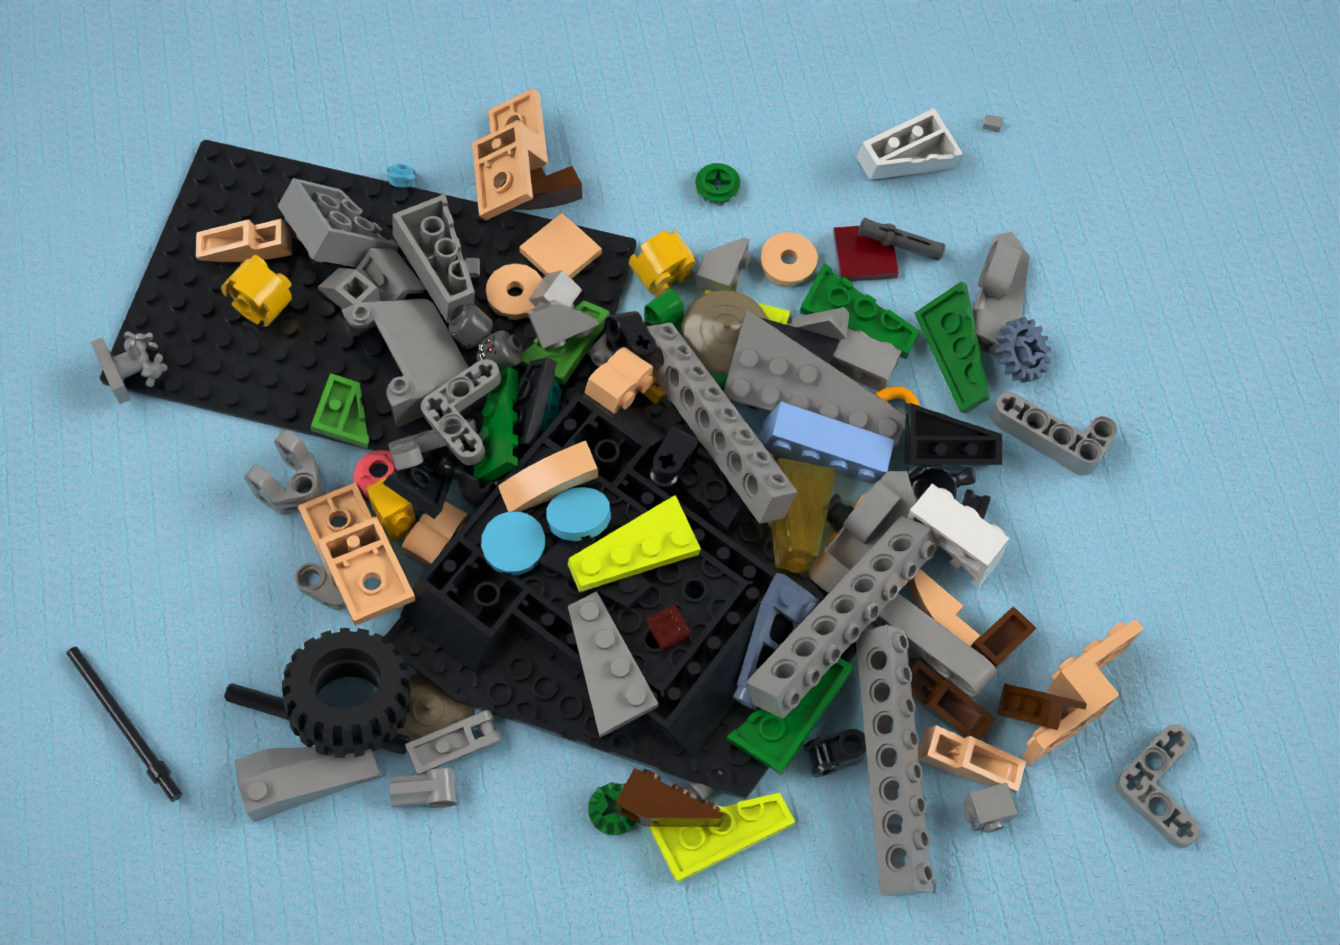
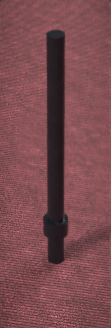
M77 646L70 648L66 653L146 765L148 776L154 784L160 785L171 802L178 800L183 793L170 777V769L164 761L158 760Z

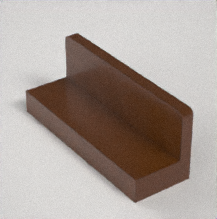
M1004 683L997 715L1058 730L1064 705L1086 710L1087 703Z

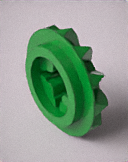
M723 163L708 164L700 169L696 175L695 185L697 194H701L705 202L711 200L716 205L721 201L728 203L732 197H737L740 188V177L736 170L729 165ZM717 177L721 181L719 190H716L714 186Z
M610 782L598 787L590 797L588 804L590 821L596 829L604 834L621 835L631 830L637 823L622 814L623 819L614 812L606 814V811L609 809L606 798L615 803L625 783Z

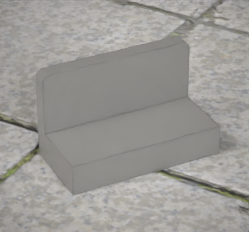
M370 248L356 268L358 272L378 287L381 301L404 300L408 294H422L426 289L397 251L392 248Z
M844 307L795 317L792 318L791 324L786 325L839 340L846 339L849 312Z

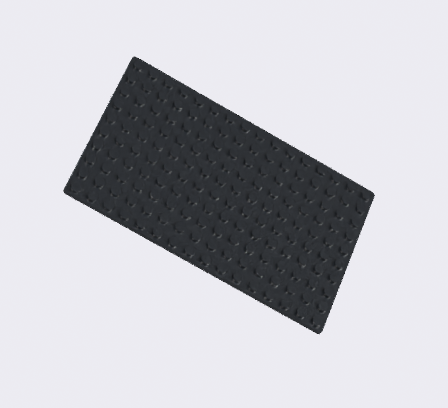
M203 140L200 143L110 352L113 357L126 352L124 348L126 341L124 338L125 332H131L134 335L138 333L145 335L151 333L153 339L150 342L156 343L158 348L157 350H151L146 347L145 352L151 362H154L156 354H161L163 356L161 364L164 363L167 366V370L163 371L155 379L152 387L146 385L148 377H143L141 375L142 371L124 378L123 382L127 391L357 446L310 431L312 421L331 373L360 383L366 430L369 436L367 449L390 451L389 443L432 430L433 428L424 416L401 427L396 425L386 391L391 381L396 377H402L403 374L378 327H373L351 337L347 330L342 308L318 289V286L338 268H356L325 261L320 263L313 260L308 255L309 252L296 237V233L290 224L285 221V217L278 208V204L293 178L337 188L343 191L363 210L360 215L362 218L367 219L371 223H376L383 229L380 233L386 240L393 239L397 243L393 236V214L443 194L410 186L396 187L388 181L216 141ZM446 195L448 209L453 218L454 229L457 238H459L463 259H480V276L478 278H471L475 291L474 305L492 320V334L503 330L517 336L522 344L521 351L524 352L534 344L533 340L537 338L529 317L513 320L508 319V316L496 314L488 305L486 285L494 271L510 264L527 265L536 270L543 279L545 275L520 252V246L550 223L552 219L507 210L485 220L479 216L478 202ZM248 219L254 225L282 219L292 229V255L264 260L268 266L267 268L276 275L278 273L284 275L292 284L289 288L292 300L269 326H264V321L256 324L244 317L231 305L234 301L232 296L228 294L225 297L222 293L221 286L243 262L198 260L196 258L197 232ZM578 226L602 248V254L572 278L582 289L573 302L574 308L585 300L608 310L610 315H615L630 269L628 262L635 253L636 240L626 236ZM399 246L397 253L401 256V258L409 266L412 272L420 280L412 265L410 264L407 257L405 256V254ZM513 287L507 293L510 296L516 297L521 295L523 290ZM426 289L422 294H408L404 300L427 299L431 301L449 331L450 323L446 322ZM604 328L594 343L605 333ZM452 336L468 367L477 363L478 346L467 349ZM587 353L566 384L558 383L562 389L559 414L577 393L586 389L589 377L599 368L593 363ZM516 365L512 369L518 371L519 386L526 368ZM102 371L100 375L102 384L110 386L104 371ZM486 372L481 374V376L484 375L487 378L491 376V374H487ZM488 393L459 412L465 420L474 419L478 435L483 425L484 416L482 411L487 402ZM441 408L436 410L441 419L444 416ZM466 440L462 441L465 451H475V448H471ZM447 445L436 448L438 452L460 467L462 462ZM530 448L514 450L513 456L517 457L519 462ZM509 472L500 476L498 480L502 482Z

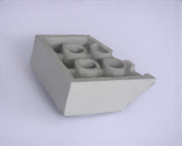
M293 178L278 204V208L284 215L285 221L290 224L298 240L305 246L309 252L308 255L317 262L323 263L325 261L357 268L370 248H392L396 251L399 248V245L393 239L386 240L380 235L383 229L376 223H371L367 219L362 218L360 215L363 210L340 189Z

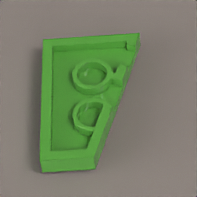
M584 300L575 309L590 314L597 319L599 325L593 327L594 332L581 338H577L576 335L565 339L566 343L551 350L548 346L543 348L538 338H535L533 340L534 344L524 352L521 351L522 358L518 365L527 369L530 361L549 357L557 361L555 369L556 382L565 385L603 330L604 321L607 316H610L609 311Z

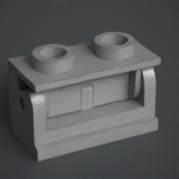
M848 328L847 338L840 340L833 354L831 365L851 379L880 391L887 387L898 364L901 351L890 343L879 342L870 338L862 331H854Z

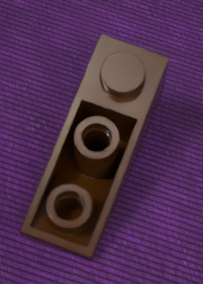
M634 768L615 802L616 812L645 827H720L723 822L724 814L719 812L720 808L716 804L704 799L700 802L690 797L688 790L676 784H673L671 787L661 782L660 776L648 769L640 771Z

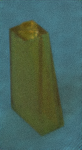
M779 458L776 462L798 492L785 518L771 521L775 568L788 570L793 573H805L818 557L836 471L834 468Z

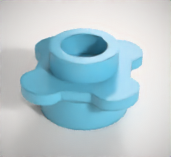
M394 164L387 167L389 172L387 177L389 178V183L393 186L409 187L416 178L413 175L415 174V169L410 168L406 164Z

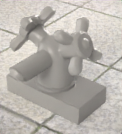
M125 332L124 338L126 341L124 348L126 352L114 357L113 355L111 356L103 338L91 342L119 404L131 400L123 382L124 378L142 371L141 375L148 377L146 385L152 387L155 379L163 371L167 370V366L164 363L161 364L163 360L161 354H156L154 362H151L145 352L146 347L151 350H157L158 348L156 343L150 342L153 339L151 333L146 335L138 333L134 335L131 332Z

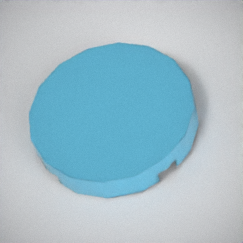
M571 488L561 492L551 500L547 507V522L552 533L565 540L580 541L582 540L581 537L590 535V538L597 536L607 528L611 520L608 499L603 493L592 488Z
M506 512L496 516L487 524L482 534L481 548L485 559L498 572L521 575L537 566L538 560L544 555L546 538L541 524L532 516L523 512Z

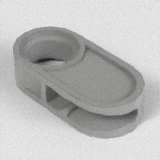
M307 563L297 570L295 581L303 594L334 610L346 608L338 588L333 587L324 567L315 563ZM309 573H316L320 576L319 582L314 586L303 584V578Z

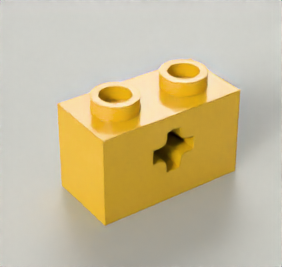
M384 478L368 486L366 490L373 512L377 516L390 542L395 539L406 538L417 521L412 504L382 484L386 480Z

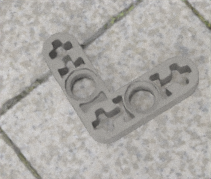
M484 359L478 361L428 394L421 402V410L426 421L455 456L466 465L479 463L484 458L485 448L481 438L459 412L499 385L501 374L498 365L493 360ZM486 372L487 374H491V376L487 378L484 375L481 376V374ZM471 380H474V383H477L478 386L474 387ZM459 387L469 388V392L463 397L453 395L454 391ZM433 406L441 407L444 415L441 419L434 409L431 410ZM457 423L461 425L460 430L455 434H447L445 432L446 427L450 424ZM464 439L471 448H475L474 452L465 451L462 443Z
M466 419L468 424L478 434L474 419ZM457 423L450 424L446 427L445 432L447 434H455L460 430L461 425ZM432 429L389 443L388 446L395 468L401 470L422 463L423 457L421 453L446 446V444L435 430Z
M1174 724L1167 726L1119 775L1116 780V789L1119 795L1174 846L1183 848L1189 846L1198 838V824L1155 783L1190 745V736L1187 730L1180 725ZM1178 736L1177 744L1166 753L1162 748L1170 740V737ZM1149 754L1157 756L1161 761L1160 770L1149 769L1145 764V756ZM1140 772L1144 777L1137 783L1136 788L1130 791L1126 787L1128 780H1132ZM1157 799L1164 804L1165 814L1163 816H1156L1150 811V800ZM1173 813L1176 817L1166 826L1163 822ZM1185 825L1188 830L1186 835L1180 838L1176 834L1179 830L1178 827Z

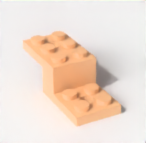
M534 88L488 110L491 134L472 142L479 216L485 220L533 199L530 171L548 164L540 93Z
M356 482L297 505L333 587L338 588L355 626L415 601V595L377 516L372 518ZM337 516H343L347 519V523L342 527H334L330 524L331 520ZM369 578H377L381 581V585L375 590H368L363 586L364 582Z
M1136 619L1127 625L1124 622L1117 624L1107 633L1109 636L1102 641L1096 639L1083 649V654L1077 659L1074 656L1068 658L1058 667L1059 670L1051 676L1053 682L1047 689L1050 694L1087 703L1086 710L1064 705L1058 730L1041 726L1032 734L1033 737L1026 742L1028 748L1022 754V757L1029 766L1103 715L1118 698L1119 693L1099 669L1126 651L1144 630Z

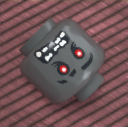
M474 304L458 306L448 318L450 323L449 333L467 349L477 347L483 339L492 335V320Z
M497 331L479 343L477 360H493L498 365L499 371L506 367L513 368L520 363L522 358L521 341L517 336L511 335L506 331Z

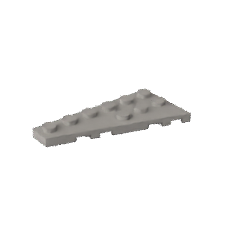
M746 309L723 391L728 399L773 411L780 402H784L894 439V444L898 445L906 419L904 413Z

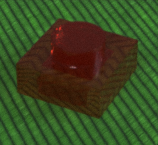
M675 604L646 619V624L661 651L690 636V630Z

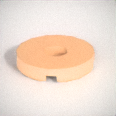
M780 233L768 239L762 247L760 265L765 272V276L770 281L780 286L793 287L797 286L798 283L803 281L805 283L810 280L816 270L818 255L809 239L796 233ZM789 255L794 257L796 262L786 264L781 258Z
M504 265L494 271L487 281L486 296L488 305L496 314L508 316V319L527 318L528 314L526 311L535 308L528 299L540 284L542 278L536 270L527 265ZM513 287L523 290V293L516 297L510 296L507 292Z

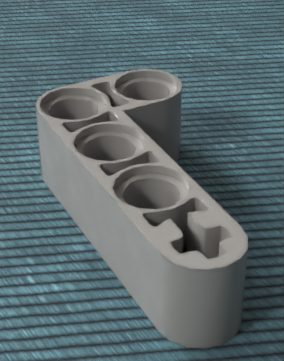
M1013 392L1001 394L991 413V420L998 428L1079 475H1089L1095 470L1117 433L1116 423L1106 416L1096 417L1090 423L1085 433H1082ZM1028 423L1035 424L1039 429L1031 428ZM1095 432H1100L1105 437H1100ZM1054 439H1060L1065 444H1059ZM1080 454L1088 455L1091 460L1084 459Z

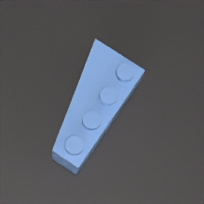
M780 402L763 420L759 435L760 442L769 453L774 454V458L858 477L866 482H877L888 471L894 445V439L784 402Z

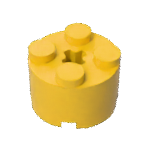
M666 230L650 238L640 246L643 252L638 257L633 254L628 262L647 291L657 297L666 289H669V285L674 282L684 283L693 276L694 272L691 269L696 263V257L676 230H673L672 234Z
M253 255L251 259L244 260L221 286V290L225 297L228 294L232 296L234 301L231 305L239 313L256 324L264 321V326L267 327L292 300L289 290L292 284L284 275L280 273L276 275L267 268L268 266L262 258Z

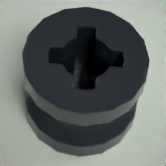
M967 489L961 504L973 508L980 518L984 519L991 497L988 495L978 496L975 495L973 490Z
M836 493L817 517L828 521L831 524V529L836 532L855 508L851 505H845L841 501V497Z

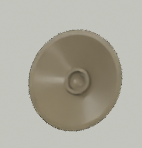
M730 290L710 292L698 298L686 311L681 325V336L707 371L728 375L746 309L758 317L767 319L763 309L747 295Z
M416 673L409 676L410 711L407 713V720L403 728H397V733L408 736L411 742L474 716L475 708L454 701L422 675Z

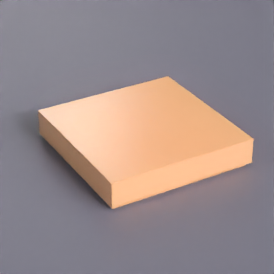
M561 213L520 246V252L544 275L563 270L572 279L602 254V248L567 216Z

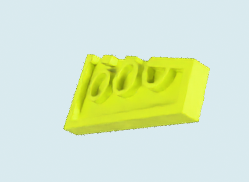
M676 495L570 557L568 567L579 592L699 555L701 548Z
M776 793L739 801L738 804L724 807L718 806L720 808L719 812L724 814L720 827H648L676 884L794 826L795 820L781 794Z

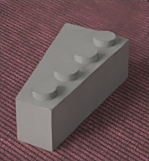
M443 194L393 214V236L448 323L449 316L458 306L474 304L475 291L466 262L462 256L459 238L456 236L446 195Z

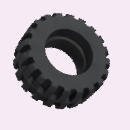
M340 628V632L331 633V630L321 633V638L315 639L312 637L304 643L305 648L303 650L299 648L291 656L292 662L286 664L283 672L282 694L290 728L294 735L300 736V740L304 745L310 748L315 745L316 752L327 755L328 752H334L335 757L345 758L346 754L354 753L355 757L365 755V750L371 749L374 752L382 748V741L390 742L397 736V728H403L407 720L411 699L407 663L404 657L399 655V649L393 643L389 642L386 645L385 637L378 633L371 636L369 635V630L358 628L357 632L350 631V628ZM342 677L363 678L377 687V691L369 700L351 708L331 707L317 698V695L325 685Z

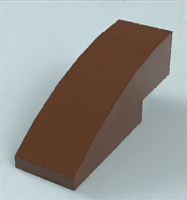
M573 166L547 176L542 167L530 171L533 199L510 210L544 209L582 199V183Z
M1013 606L983 633L971 647L987 658L997 669L1036 630V627Z
M910 658L908 664L912 672V681L910 683L913 701L963 737L972 736L982 740L996 719L949 680L941 678L919 659Z

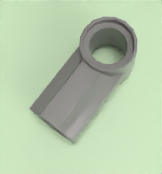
M437 768L428 770L426 774L390 777L389 786L392 808L427 805L431 808H446L457 804L454 769Z

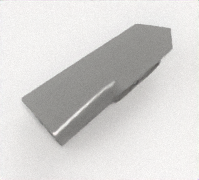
M1012 232L994 236L977 284L980 290L972 310L980 350L997 356H1001V354L996 353V349L1000 348L996 338L1003 336L999 329L1005 327L1007 321L1021 318L1029 263V254L1019 244Z
M887 471L843 523L842 529L806 571L813 585L826 596L901 516L908 517L916 501L907 471Z

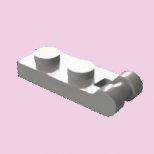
M489 710L481 712L406 743L405 747L416 774H425L428 770L439 768L474 752L500 743L502 737L499 731H495L491 721L494 718ZM480 727L483 736L475 739L471 729Z

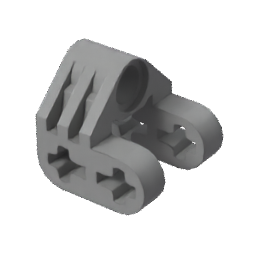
M284 429L274 440V444L282 460L296 471L286 483V489L280 488L276 479L267 470L256 464L244 476L254 496L281 515L299 512L297 505L323 495L320 468L314 455L308 452L305 443L297 435ZM311 487V490L307 493H300L304 488Z

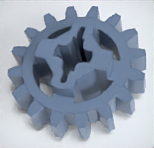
M1026 317L1007 321L1006 326L999 329L1003 336L996 338V341L1000 344V348L996 349V353L1002 356L998 362L999 365L1005 364L1004 373H1012L1013 381L1020 380L1021 383L1042 378L1041 373L1048 371L1045 364L1051 362V359L1047 356V352L1051 351V347L1045 344L1048 336L1041 335L1043 327H1035V320L1027 321Z

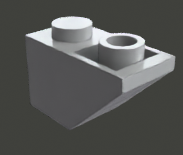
M741 238L706 251L696 274L695 289L704 293L705 290L713 292L719 290L737 291L742 279V275H739L742 267H748L752 252L748 251L750 239Z
M338 268L318 286V289L342 309L359 302L381 301L378 287L356 269Z
M556 300L526 311L540 345L543 348L548 346L550 350L566 343L565 339L576 335L577 338H581L594 332L593 327L599 325L597 319L592 315Z

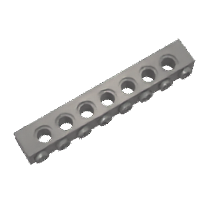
M667 323L647 326L646 328L655 340L656 348L652 354L645 357L646 362L653 366L652 374L664 389L668 398L701 441L759 524L785 518L798 491L674 325Z
M901 516L746 681L752 703L782 719L792 709L796 708L806 693L818 684L825 672L838 662L845 650L857 641L865 628L877 619L885 606L896 598L904 585L915 577L917 571L927 560L933 557L937 549L932 528Z
M885 625L864 630L856 641L880 895L901 897L933 892V870L929 860L928 847L930 845V838L926 831V803L922 795L921 786L923 773L918 758L917 747L919 745V737L915 730L914 714L916 708L912 699L910 683L912 681V672L908 664L907 655L909 643L905 630ZM897 754V761L895 763L894 759L895 755ZM900 787L901 791L898 797V789ZM904 820V827H903V830H902V829H901V823H902V821ZM907 853L908 859L907 863L905 864V855Z

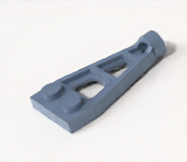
M776 573L762 599L738 679V688L733 696V699L754 710L758 706L752 703L746 681L758 670L756 665L762 647L766 646L775 652L782 644H777L770 638V629L774 617L780 613L793 623V632L821 602L784 574Z

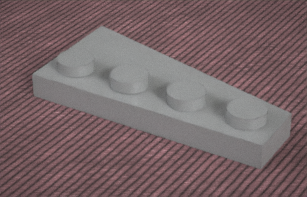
M597 591L569 605L568 611L599 737L601 738L659 707V704Z

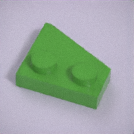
M330 373L310 431L367 449L369 436L366 430L360 383Z

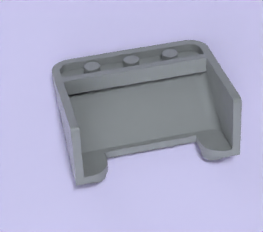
M427 299L359 302L342 309L347 330L351 337L373 327H378L403 374L402 377L394 378L386 391L394 420L398 427L423 417L424 415L421 410L422 400L428 394L469 368L435 305ZM459 387L454 391L453 395L463 397L469 392V388ZM435 405L431 408V410L434 409L436 411L440 408L436 407Z

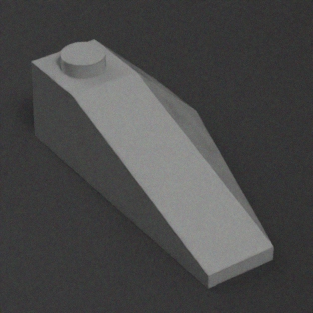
M315 747L264 749L236 759L237 783L246 813L253 822L380 777L373 751L368 749L364 751L365 755L355 757L354 753H349L345 755V758L335 757L334 752H328L327 755L316 752Z

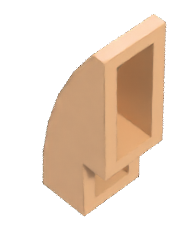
M248 219L200 231L196 234V258L200 261L244 262L246 259H251L253 255H257L263 260L292 255V229L282 219L254 225Z
M583 441L525 468L498 485L508 512H520L550 501L559 493L569 490V488L598 478V470L587 442Z
M921 569L917 571L913 579L907 582L916 607L969 646L980 637L976 631L958 617L963 605Z
M936 725L924 729L918 750L919 761L989 786L1007 782L1011 792L1019 791L1026 761L972 736L963 738Z

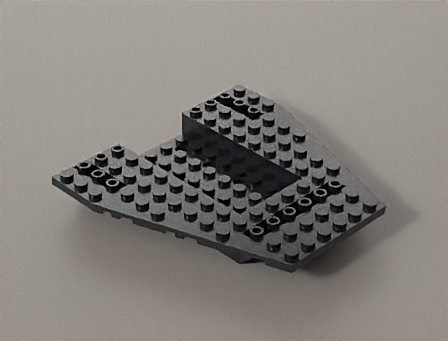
M585 390L575 395L518 462V467L512 469L501 483L550 455L586 441L597 466L598 478L572 488L586 487L596 489L608 499L611 520L607 528L600 533L603 537L676 495L701 548L699 555L640 573L652 585V590L628 611L614 603L607 610L655 696L659 707L601 738L599 737L568 611L569 605L587 597L593 591L588 589L579 592L576 583L565 579L563 575L557 572L550 573L539 565L521 575H511V573L498 572L487 563L481 548L482 534L492 519L508 512L498 486L416 581L412 589L415 601L404 606L400 614L401 617L384 636L386 638V645L389 642L393 643L399 649V655L404 657L407 665L458 703L482 711L489 710L493 715L746 800L770 768L727 741L726 736L734 729L737 730L747 721V718L756 711L733 699V696L738 688V679L762 599L776 573L786 575L820 601L825 597L818 588H815L808 578L809 575L780 536L775 534L767 522L759 524L746 504L743 505L725 534L677 482L668 489H661L651 482L650 471L653 467L654 455L672 426L698 439L672 402L663 397L659 400V403L655 404L643 393L639 392L635 395L632 404L627 409L621 408L618 412L612 413L585 394ZM700 443L699 448L707 452L702 443ZM551 500L520 511L532 516L541 524L546 538L544 555L562 540L552 533L547 522V507ZM696 584L703 589L704 593L700 598L692 599L686 595V588ZM780 613L777 614L773 619L770 629L771 640L777 644L784 642L793 630V623ZM651 634H659L664 638V644L657 649L650 648L646 644L647 637ZM856 642L852 643L840 656L841 659L848 663L857 653ZM763 646L756 665L757 669L774 653L766 646Z

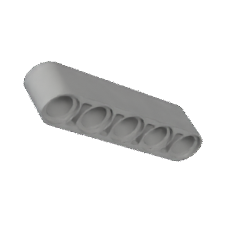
M899 593L879 613L877 619L871 622L877 627L890 625L905 630L909 643L908 651L968 696L975 697L997 674L994 665L987 658Z

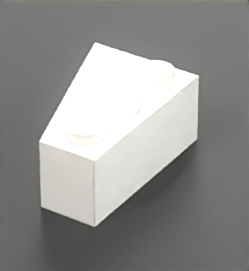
M933 108L864 141L856 158L868 178L875 180L955 169L963 153L937 111Z
M934 484L930 485L911 508L908 519L932 528L936 548L940 546L952 557L949 563L953 567L958 569L961 565L974 577L971 583L977 589L999 563L1010 539L1000 527L987 523L980 518L973 508L963 506L954 499L949 491L944 488H938Z

